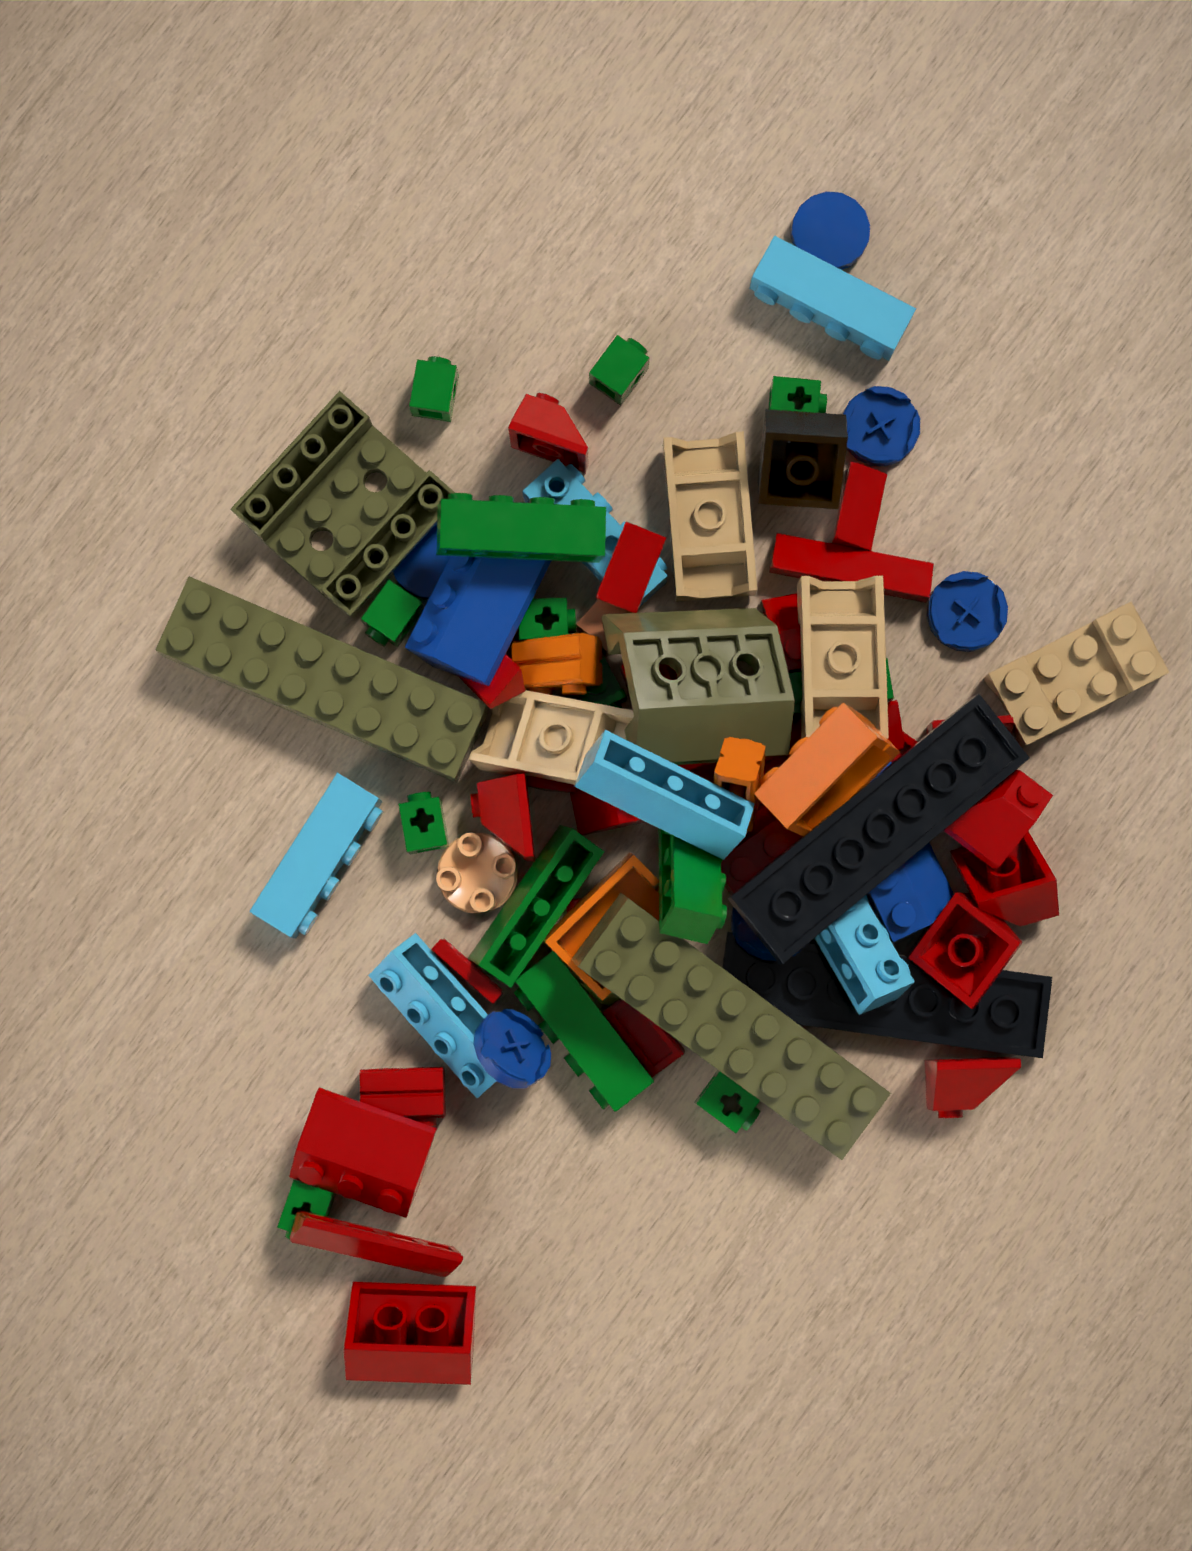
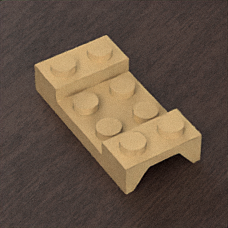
M744 431L734 432L719 439L694 441L663 437L662 446L665 482L667 484L675 602L755 596L757 592Z
M801 576L797 583L802 666L801 739L810 737L820 726L819 721L822 716L831 708L839 707L843 702L865 716L888 739L883 576L842 582H823L811 576Z
M1131 601L1044 647L988 673L983 679L986 685L999 697L1007 714L1013 717L1016 741L1023 748L1170 672Z
M525 690V692L492 708V716L484 743L471 752L469 760L479 770L508 776L525 773L528 776L575 785L586 753L604 730L626 740L625 728L634 717L633 710Z

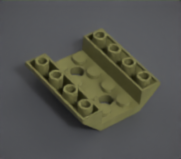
M339 391L230 510L325 598L352 617L437 524L438 505L441 498L448 499V494L455 492L430 470L426 473L376 429L366 413ZM378 472L386 476L387 484L383 490L371 492L366 489L365 480L371 473ZM319 531L331 533L333 535L331 547L324 551L315 550L311 544L315 533Z
M756 608L604 614L602 616L609 655H622L634 717L625 728L627 741L676 765L717 763L724 738L729 737L750 739L754 742L762 743L766 746L765 759L786 758L789 755L795 699L778 627ZM736 661H745L752 666L754 675L747 676L741 673L737 668ZM659 665H669L676 671L677 679L669 680L663 677L659 671Z

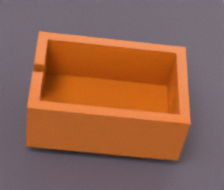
M844 702L839 707L835 706L828 710L820 719V726L813 734L796 742L789 752L791 756L780 767H774L762 777L760 781L761 786L754 792L755 796L786 829L801 836L809 833L819 822L867 786L900 753L865 716Z
M630 852L553 926L544 939V942L602 1001L611 991L577 967L571 960L620 893L659 920V886L656 889L653 888L659 880Z

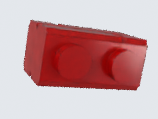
M445 1067L361 1069L360 1102L409 1119L412 1118L414 1121L429 1126H436L437 1118H444L446 1116Z

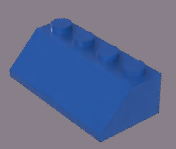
M450 556L405 648L434 668L489 686L551 561Z
M929 842L866 895L877 919L887 929L890 941L895 942L933 924L954 893Z

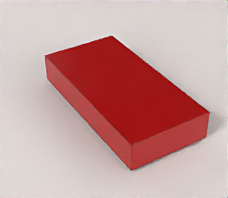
M440 939L431 949L492 1004H495L504 994L503 989L446 939Z
M621 998L602 1012L651 1077H654L685 1053V1049L676 1038Z

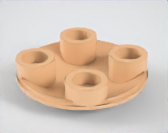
M466 833L450 843L449 847H446L438 863L436 882L443 896L455 908L472 914L491 912L502 906L510 898L516 887L518 878L516 859L510 848L497 837L485 833Z

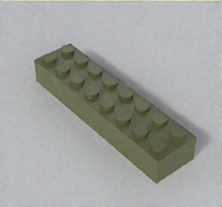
M190 576L155 649L169 660L456 783L460 779L489 713V707L478 699Z
M622 893L618 895L571 959L585 973L841 1160H843L891 1094L682 938L659 933V920Z

